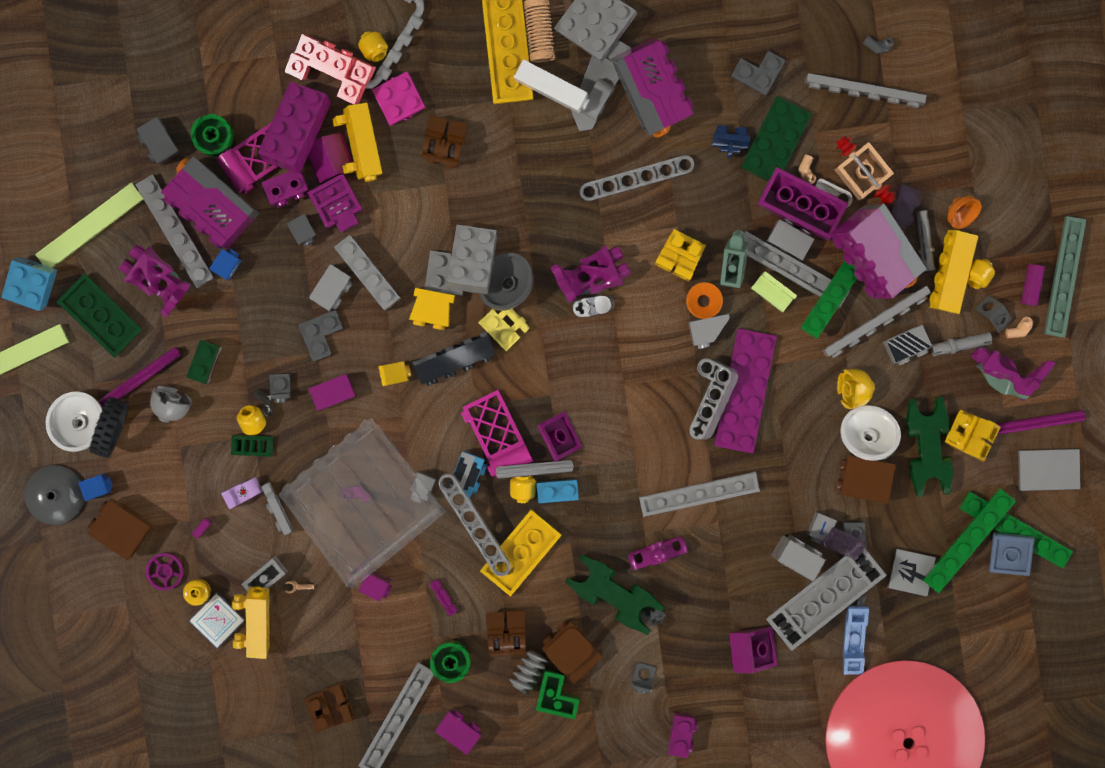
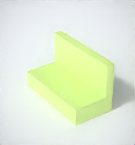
M766 271L760 275L751 287L752 290L781 312H784L791 301L797 297L796 294Z

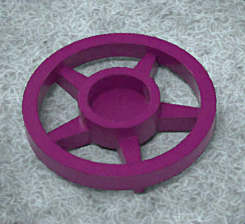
M157 554L147 563L146 578L156 589H173L183 578V565L179 558L173 554ZM167 556L171 557V560L168 563L162 564L156 558ZM174 560L179 565L180 573L173 571L171 565ZM154 561L158 567L156 573L150 576L149 568ZM171 576H179L177 582L168 587V579ZM158 577L162 579L164 587L155 584L151 578Z

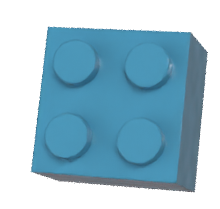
M23 257L13 259L1 298L37 311L46 308L57 269Z

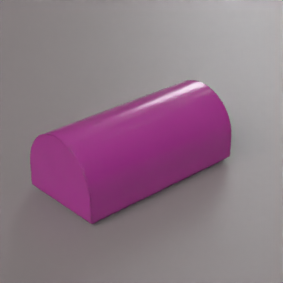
M1028 264L1021 304L1033 307L1038 305L1045 270L1044 266Z

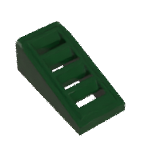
M232 435L231 455L273 457L274 437ZM238 439L242 440L241 451H238ZM247 440H250V451H246ZM255 440H259L258 452H254ZM263 441H267L266 452H263Z

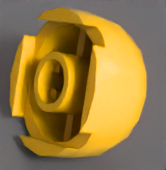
M860 369L843 370L844 373L839 374L837 381L838 394L842 393L844 399L840 400L842 405L847 409H855L866 405L872 398L875 389L874 382L865 371Z

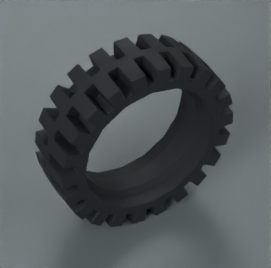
M114 397L108 398L92 435L90 443L91 453L105 458L111 456L126 420L129 408L128 402Z

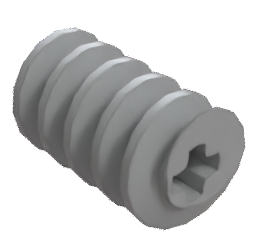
M526 651L529 658L521 659L525 665H517L521 672L514 671L513 674L517 678L509 679L516 689L527 695L530 694L526 689L533 690L534 688L530 682L537 683L538 680L535 676L542 675L539 669L546 668L543 662L550 661L536 651Z

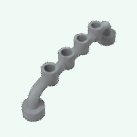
M404 0L409 4L414 1L416 3V10L375 77L368 82L366 89L376 87L382 79L386 81L390 76L392 70L389 68L393 62L397 64L403 55L400 52L403 45L407 47L413 38L410 35L414 28L418 30L424 21L421 18L424 12L423 0Z

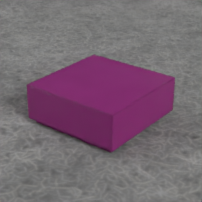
M208 517L204 518L192 532V535L197 539L200 538L213 521Z

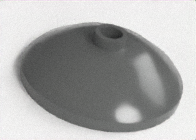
M502 253L495 256L488 295L479 293L482 301L490 308L498 311L510 310L520 305L527 298L533 286L534 275L531 265L524 257L516 253Z
M61 465L45 466L37 470L30 477L25 488V502L28 510L36 519L50 525H59L74 519L81 511L85 502L79 486V482L82 480L73 470ZM50 492L54 493V499L49 498Z

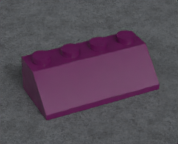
M776 167L756 205L828 241L831 239L830 233L836 229L848 203Z

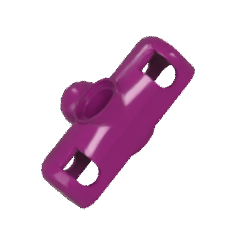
M678 536L629 553L628 558L632 570H636L651 564L653 566L666 562L669 558L687 553L688 549L684 538ZM679 540L680 549L674 550L672 542ZM641 553L642 561L637 563L633 555Z

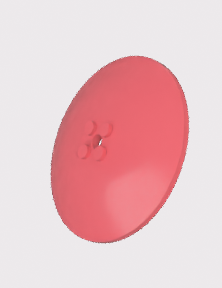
M898 660L871 667L864 671L863 674L855 677L842 690L831 709L827 722L825 741L827 757L831 768H980L985 749V732L977 704L968 690L956 678L928 663L914 660ZM906 738L913 739L912 747L905 748L903 746Z

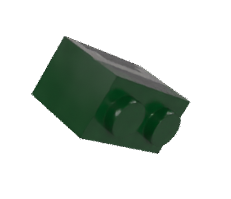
M200 340L186 378L203 384H209L222 346L206 340Z

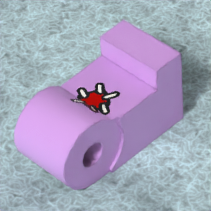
M255 477L221 494L228 508L232 509L260 494L263 490Z

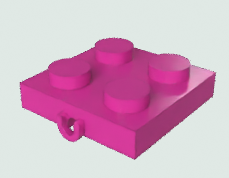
M405 72L395 78L392 77L390 80H386V83L372 89L390 126L404 119L409 120L412 118V115L426 108L409 72Z

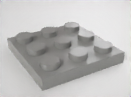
M574 0L554 27V30L602 62L638 13L620 0Z

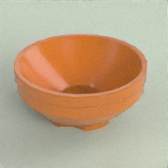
M973 196L954 199L948 208V222L955 229L967 227L980 214V201Z
M699 283L689 290L686 304L692 315L700 319L712 318L720 311L723 297L715 285ZM701 295L709 298L708 306H699L698 298Z

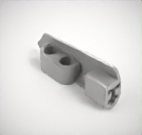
M619 40L602 62L593 56L591 57L580 86L581 90L588 93L587 99L590 101L586 109H581L579 114L571 110L579 131L593 129L614 92V86L619 77L611 58L631 49V47Z

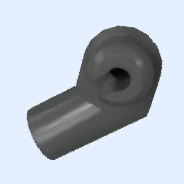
M868 35L862 44L874 53L880 54L890 51L894 41L891 38L875 41Z

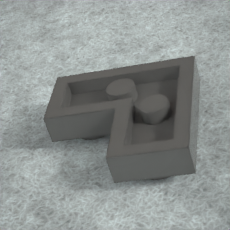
M768 51L758 68L741 58L731 77L766 96L786 60Z
M336 310L298 325L313 362L332 355L325 336L343 329Z

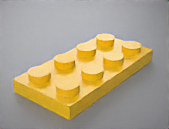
M530 510L500 546L511 563L509 573L505 576H497L488 563L482 567L480 572L511 597L562 534L533 510ZM500 561L496 564V568L498 571L503 572L507 570V564Z

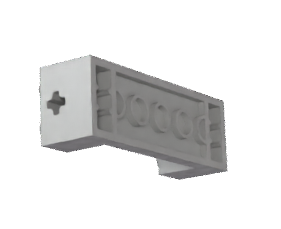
M858 544L844 555L841 560L765 619L792 651L887 575L863 545Z

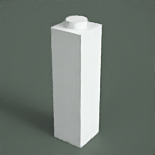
M524 59L514 76L515 81L578 114L581 109H586L590 101L587 99V92Z

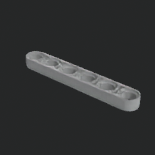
M685 155L588 182L581 187L580 195L585 201H593L682 176L693 170L694 161L690 156ZM686 159L690 162L691 166L688 170L680 168L679 163L681 160ZM669 165L671 167V174L668 176L662 175L660 172L661 166ZM644 170L652 173L650 181L642 180L641 173ZM624 176L632 177L633 184L626 187L622 184ZM611 181L614 189L611 192H605L602 187L604 182ZM590 186L594 188L595 194L593 197L588 198L584 196L583 190L585 187Z
M452 473L443 474L439 480V487L492 571L497 576L507 575L510 571L511 563L457 477ZM446 477H450L454 481V485L450 488L445 487L442 483V480ZM456 494H461L464 497V503L456 504L453 501V497ZM472 511L475 514V519L473 521L465 520L464 513ZM477 528L485 530L486 536L484 538L475 536ZM487 545H494L497 552L494 555H489L486 553L485 548ZM500 561L505 562L507 570L503 572L498 571L496 564Z

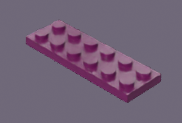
M737 329L729 367L737 372L738 380L718 422L714 446L754 453L777 336Z

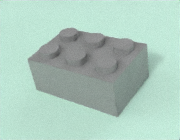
M463 225L456 226L447 279L448 289L488 295L497 242L496 230Z
M790 534L788 537L782 535L771 556L792 570L814 581L826 561L821 558L822 553L807 544L804 547L805 543Z

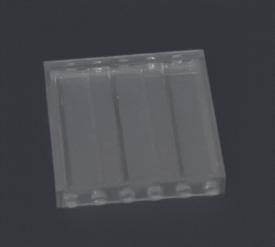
M372 418L364 420L357 430L348 433L340 444L331 447L328 451L329 453L323 458H318L312 467L302 471L294 482L285 485L278 494L345 585L351 589L361 583L446 512L380 425Z

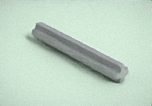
M571 460L499 466L496 468L497 478L565 473L572 472L574 466Z

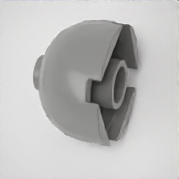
M159 385L157 389H153L151 394V410L162 422L177 421L187 414L192 404V399L186 393L183 396L177 394L176 392L179 389Z

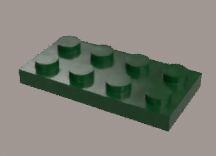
M776 96L740 168L767 182L776 167L784 171L812 113Z
M86 273L57 301L113 358H116L143 330Z

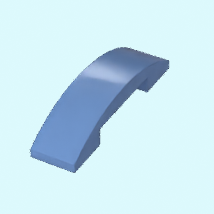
M869 606L848 607L843 641L844 675L864 673V644Z

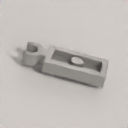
M269 482L261 486L267 497L268 503L266 506L270 514H274L277 519L275 524L280 533L283 532L284 535L294 531L271 483Z

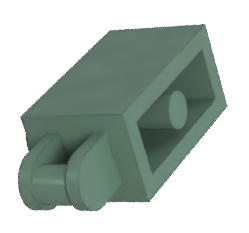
M735 230L731 239L726 244L720 285L741 287L745 275L749 242L744 241L745 234L742 230Z

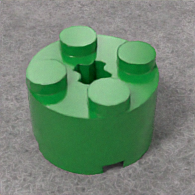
M208 114L202 116L193 123L191 128L193 144L205 155L218 157L231 149L234 144L235 135L232 126L219 115ZM215 132V134L217 135L216 138L211 139V137H209V134H214Z
M446 640L439 643L433 650L430 659L432 673L435 677L446 683H455L462 680L468 673L471 664V655L468 648L461 641ZM448 657L455 659L453 665L446 663Z

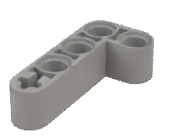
M702 359L697 366L700 375L710 379L711 382L690 426V435L697 440H708L715 431L738 380V374L733 368L716 360ZM711 363L712 370L708 373L706 367ZM725 372H728L729 379L725 382L723 375ZM719 389L721 392V396L717 400L715 397V393ZM709 408H711L713 412L710 418L707 416V410Z

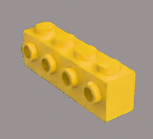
M948 230L944 237L943 253L939 258V270L934 278L935 286L930 295L929 308L960 314L978 240L977 235L958 230Z

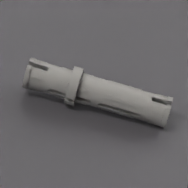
M928 211L915 212L920 250L918 252L921 254L922 262L926 267L924 272L936 270L933 257L935 249L932 248Z
M990 332L960 339L953 340L951 338L945 342L931 344V353L934 357L947 353L956 354L957 351L992 345V336Z

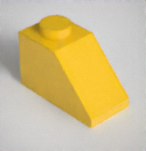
M405 361L379 366L383 386L409 381L408 377L412 376L410 365H406Z

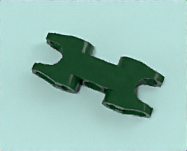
M943 396L935 397L934 410L927 416H923L919 412L916 399H908L905 419L907 436L917 437L918 459L909 460L910 478L916 497H923L925 482L932 477L939 480L942 493L950 495L953 478L952 459L950 456H942L940 435L949 433V416Z
M582 554L579 559L589 568V578L585 582L580 583L567 577L565 583L578 596L595 606L600 598L619 609L614 617L617 621L628 628L649 635L652 630L641 621L640 615L645 607H653L663 612L666 607L652 593L637 584H634L631 591L625 589L612 580L616 573L614 569L603 562Z

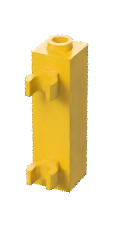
M368 104L349 105L343 109L344 115L335 116L332 119L334 127L346 124L354 162L343 165L344 174L356 172L358 180L365 179V182L377 180L376 177L382 174Z
M249 587L246 597L241 594H235L234 601H232V609L240 610L246 608V636L241 633H235L233 648L241 649L246 647V657L267 659L269 651V588Z

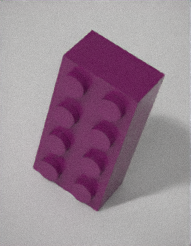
M290 82L258 151L262 160L300 174L331 106L328 96L325 93Z

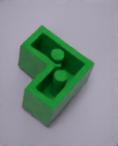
M545 668L536 711L575 719L580 699L577 695L561 692L564 673Z

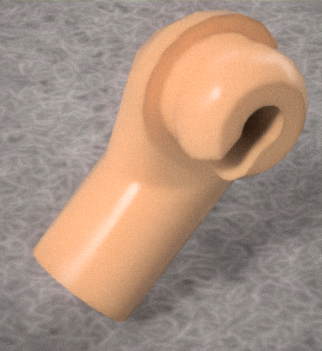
M805 154L798 173L803 181L813 184L816 181V176L813 175L810 166L814 158Z
M1024 317L1016 328L1006 329V338L1025 337L1032 329L1033 320L1030 317Z

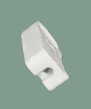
M817 180L815 187L835 197H838L839 194H845L848 197L847 207L851 205L852 195L850 192L826 180Z

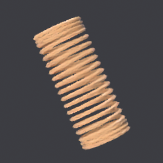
M549 0L524 1L531 62H546L556 58L555 50H553L554 46H552L554 44L552 42L553 39H551L553 38L551 35L553 32H550L552 31V28H550L552 27L550 25L552 22L549 21L551 20V15L548 14L550 13V7H547L550 5Z

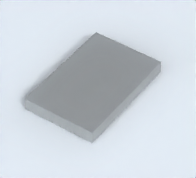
M1079 449L1018 451L1020 491L1080 489Z

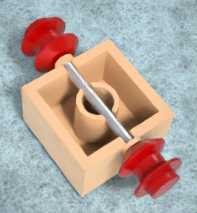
M846 136L842 137L836 142L837 147L835 149H841V157L849 155V158L835 168V172L858 200L863 199L875 189L877 191L874 198L879 197L881 199L880 204L888 205L895 199L893 195L896 192L891 193L889 191L890 185L882 186V183L894 174L869 142L855 152L857 143L852 144L850 142L851 136L849 138Z

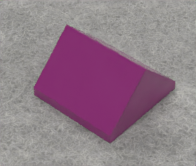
M342 132L316 139L308 154L319 184L344 174L342 166L353 162Z
M565 411L537 425L554 461H558L582 447Z

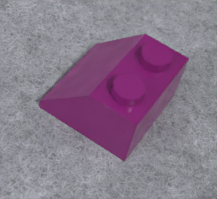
M772 626L742 629L729 633L734 673H755L777 666Z

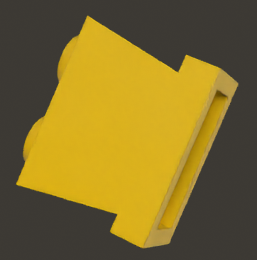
M415 288L414 296L417 299L409 320H413L414 325L424 327L425 323L433 324L432 328L444 330L445 327H449L450 303L454 304L455 295Z

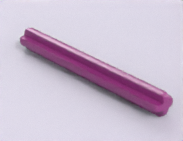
M173 347L99 399L98 402L102 409L108 398L121 399L182 355L179 349Z
M1080 410L998 423L997 425L1000 426V430L997 435L1085 421V413Z

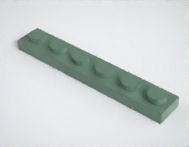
M1069 216L1064 218L1044 329L1045 335L1061 338L1066 336L1086 219Z

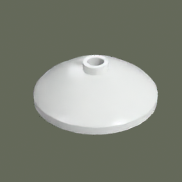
M69 392L57 398L50 406L46 416V430L51 441L57 447L70 452H79L90 448L92 435L102 412L100 403L91 395L83 392ZM80 420L83 421L81 427L78 426Z
M862 406L851 410L844 417L841 424L840 432L844 445L851 453L865 460L885 459L895 452L900 443L901 431L897 421L890 413L876 406Z

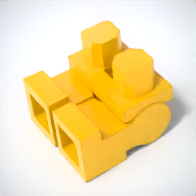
M673 229L654 265L668 272L675 267L672 274L689 282L706 245Z
M960 410L945 442L984 462L991 448V445L986 443L985 440L993 443L1000 430V426Z

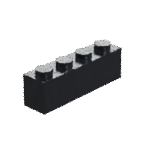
M483 332L479 336L464 340L459 344L452 345L412 363L421 385L426 383L428 387L438 383L437 378L445 376V379L457 375L456 371L461 368L464 371L474 368V363L482 361V364L493 360V355L496 353L488 333Z

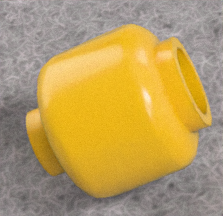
M365 32L358 43L360 51L368 61L378 62L387 54L388 45L379 32Z
M987 259L973 260L967 284L975 289L987 287L995 275L992 263Z
M245 406L237 415V422L246 435H257L266 426V420L260 408L256 406Z
M521 476L511 478L510 496L516 499L518 503H528L530 499L535 497L536 480L534 477Z
M193 579L183 589L184 599L187 603L194 606L202 605L211 595L210 585L203 579Z

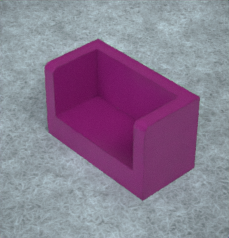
M348 374L309 388L317 411L356 397Z

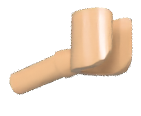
M293 580L285 583L293 585V590H286V593H293L301 589H314V584H297Z

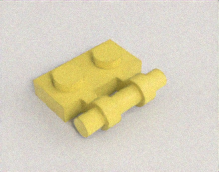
M492 309L478 322L505 351L520 339V336L515 332L518 328L524 333L530 329L525 323L526 320L520 317L513 309L501 311L499 314ZM506 315L515 323L512 327L503 320Z

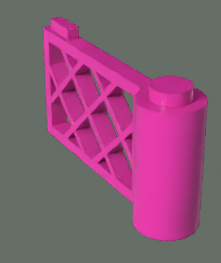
M270 124L216 158L217 163L238 193L243 192L246 194L254 188L253 184L278 168V166L263 160L254 159L255 149H260V146L256 145L257 139L261 135H266ZM244 146L253 147L251 158L242 157L238 150ZM253 162L264 164L263 172L257 176L252 171Z
M499 390L462 407L464 410L461 412L466 424L470 422L490 463L487 468L492 477L496 476L497 478L496 468L499 466L521 465L533 462ZM495 396L500 401L498 410L487 407L489 399ZM474 406L483 408L480 419L472 417L468 409ZM501 406L505 413L500 412ZM486 409L496 413L493 424L482 420ZM499 414L507 416L509 421L506 428L495 425ZM481 423L492 426L488 437L480 435L478 430ZM510 424H511V426H512V428H513L514 431L509 430ZM494 427L505 430L502 442L491 438ZM507 432L516 434L519 442L513 445L504 443ZM482 438L487 439L486 445ZM489 441L501 444L498 452L490 455L487 449Z

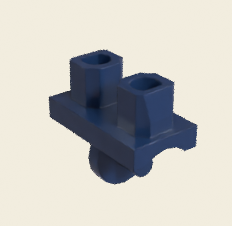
M718 125L712 139V147H719L720 152H727V158H732V153H740V150H747L750 143V136L747 135L746 127H737L735 134H728V127L726 125Z

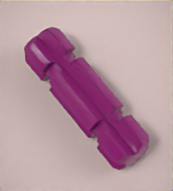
M435 579L430 583V587L436 592L435 595L441 605L446 608L447 615L451 616L457 612V608L451 603L452 600L445 588H442L440 580Z

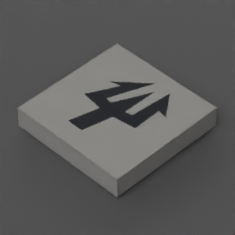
M896 549L887 587L928 596L930 586L922 579L934 566L936 557Z

